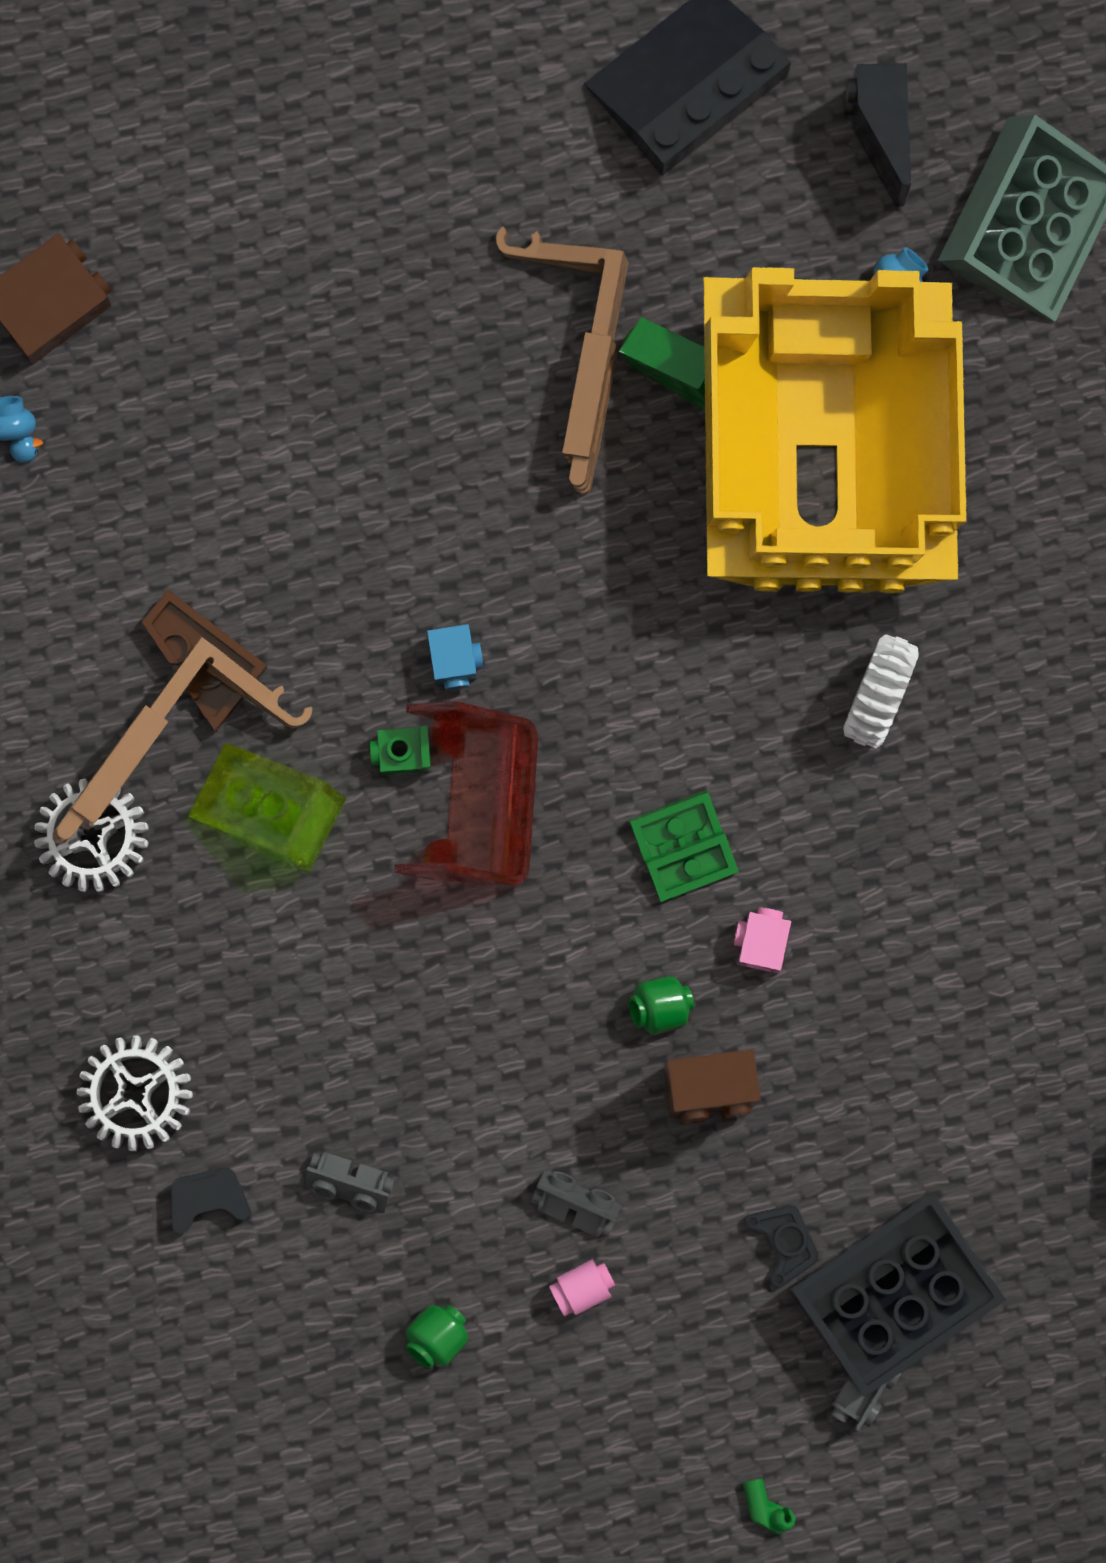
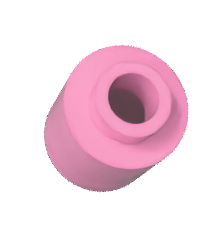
M593 1259L556 1277L558 1282L550 1285L549 1288L565 1317L573 1312L575 1315H578L612 1297L608 1289L616 1285L605 1263L596 1266Z

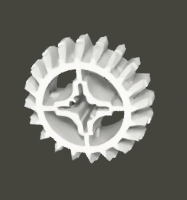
M887 634L879 639L844 724L845 736L854 739V742L863 746L869 745L877 748L883 744L919 655L917 646L909 644L905 639L897 636L894 638Z
M80 779L79 793L75 794L71 785L65 784L63 789L68 796L65 800L62 801L55 793L50 795V800L57 806L54 811L47 807H41L40 813L50 820L48 824L36 823L34 828L40 833H46L47 837L38 838L34 841V844L40 849L49 848V851L43 853L39 860L42 864L56 861L49 870V874L53 878L59 876L64 870L66 871L62 880L64 886L70 887L75 878L78 877V889L81 892L87 891L89 880L94 881V887L97 892H103V878L108 877L110 883L117 887L120 885V881L115 873L120 869L127 877L133 876L134 872L126 865L129 859L137 864H142L143 857L133 851L135 847L147 848L149 842L144 838L136 837V833H144L149 830L146 822L134 823V820L140 818L144 811L140 806L127 810L133 803L134 797L131 793H128L118 800L120 788L109 803V806L116 809L120 814L112 818L108 816L100 820L98 819L92 826L95 830H102V835H97L100 839L97 842L101 850L100 854L88 840L81 842V835H86L83 832L85 828L81 825L65 844L58 845L52 838L53 831L88 784L86 779ZM125 826L124 844L118 855L111 861L107 851V841L113 834L118 832V829ZM80 851H89L93 853L100 867L92 869L80 868L67 862L64 857L72 852L75 854Z
M133 1036L132 1049H127L123 1038H117V1053L113 1054L107 1045H103L100 1047V1050L106 1059L102 1063L93 1056L88 1059L89 1064L97 1068L94 1075L85 1071L80 1073V1078L91 1082L90 1088L82 1087L77 1089V1095L90 1097V1102L84 1103L78 1108L81 1113L94 1111L95 1115L89 1118L85 1124L90 1129L100 1123L103 1125L97 1134L98 1139L104 1141L111 1132L115 1133L112 1139V1147L120 1148L124 1137H128L129 1150L137 1151L138 1138L143 1137L146 1148L152 1149L154 1148V1141L151 1135L157 1133L163 1142H167L170 1137L163 1129L167 1124L176 1130L181 1129V1123L173 1119L175 1112L189 1115L190 1109L178 1104L180 1098L191 1099L193 1097L192 1091L180 1090L179 1088L180 1084L191 1081V1077L189 1074L176 1076L175 1071L184 1065L181 1058L175 1059L169 1064L166 1062L173 1052L169 1046L164 1047L158 1055L155 1054L158 1047L156 1039L151 1038L144 1050L141 1049L142 1041L140 1036ZM133 1058L146 1059L154 1062L160 1068L152 1074L149 1073L141 1078H135L124 1067L122 1061ZM111 1070L118 1082V1091L109 1100V1104L102 1107L101 1087L104 1078ZM123 1075L137 1087L145 1085V1093L140 1094L145 1096L142 1103L147 1108V1111L133 1100L124 1101V1093H128L125 1091V1088L128 1085L123 1079ZM167 1080L169 1099L165 1110L158 1117L151 1104V1095L162 1082ZM136 1109L148 1125L134 1129L124 1128L116 1125L110 1118L124 1110Z

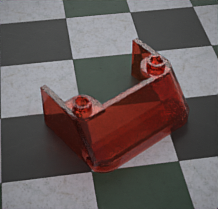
M458 701L407 704L406 713L434 719L432 730L433 743L440 754L453 758L448 839L432 840L425 849L423 864H395L394 873L447 882L492 885H519L523 883L528 876L530 868L538 734L535 725L531 720L524 717Z

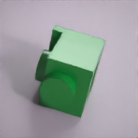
M427 725L414 728L377 730L378 740L370 741L371 765H380L381 776L431 772ZM398 742H402L408 747L407 753L401 757L395 756L392 753L393 745Z

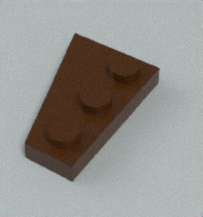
M169 590L164 593L142 621L144 627L175 672L201 637L214 645L257 680L268 668L265 663ZM203 664L186 689L216 733L244 697L207 673L208 666Z

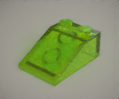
M225 743L188 817L276 861L310 873L346 798L324 780Z

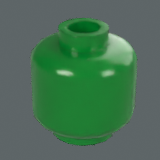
M666 975L638 983L633 995L628 999V1008L631 1019L637 1028H642L649 1035H658L683 1028L689 1019V1011L694 1009V998L687 985L682 986L676 977Z
M437 1305L426 1306L405 1331V1338L408 1343L405 1346L406 1351L417 1363L427 1369H431L433 1366L438 1368L447 1367L468 1342V1333L463 1326L466 1323L465 1317L451 1305H446L445 1308Z

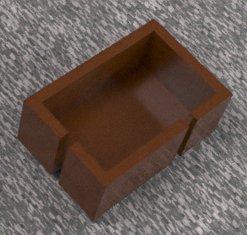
M754 1049L667 1060L663 1067L670 1118L679 1117L680 1125L705 1122L709 1118V1113L721 1112L722 1119L745 1117L752 1112V1107H755L761 1101Z

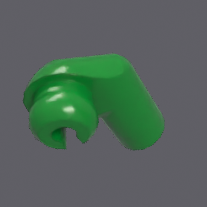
M763 1478L743 1482L750 1518L755 1524L775 1534H783L793 1528L796 1521L794 1512L787 1507L784 1508L768 1500Z

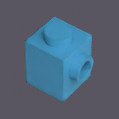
M469 624L428 630L435 685H444L445 691L461 690L470 687L469 681L477 679L476 669L483 668L484 666L480 643L472 644Z

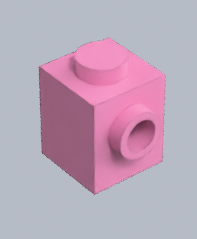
M759 907L758 913L750 912L748 914L746 922L738 921L733 944L741 947L737 965L779 974L791 921L782 919L783 912Z

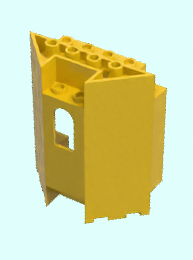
M752 267L746 278L704 277L707 576L754 587V590L763 592H778L784 585H796V591L816 592L821 590V586H838V591L845 593H867L874 591L900 593L904 592L905 587L958 580L957 530L966 522L962 322L953 321L952 283L920 282L919 271L877 270L870 281L794 279V268ZM796 446H836L837 513L833 521L827 525L812 526L806 523L799 515L797 509Z

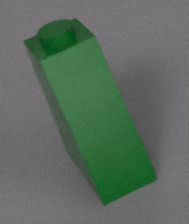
M641 317L636 326L626 334L623 346L619 352L631 367L705 411L704 346Z

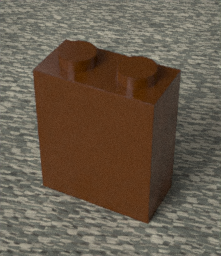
M59 233L0 275V324L32 365L112 307L107 296L112 292L109 285L98 272L92 275L82 264L87 260L82 250L73 239L66 243Z

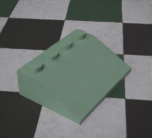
M1036 115L1008 117L938 261L965 280L1052 322H1056L1106 219V164Z

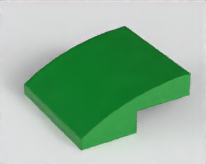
M707 790L628 819L660 902L739 872Z

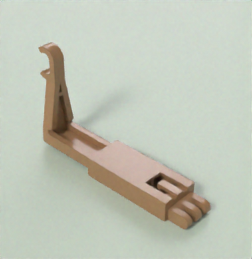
M502 226L497 233L496 243L501 253L508 258L602 275L592 332H585L562 452L571 465L570 482L577 493L585 495L590 492L616 366L618 348L614 339L629 262L624 251L542 243L538 231L531 235L532 243L527 248L507 246L506 240L509 234Z
M201 637L150 708L145 706L55 828L52 833L54 842L65 844L80 825L89 830L96 823L168 723L164 719L203 664L208 666L207 673L254 703L288 728H298L306 723L311 717L312 707L304 708L300 717H292L281 709L277 703L278 698L284 694L283 686L276 688L272 692L214 645Z

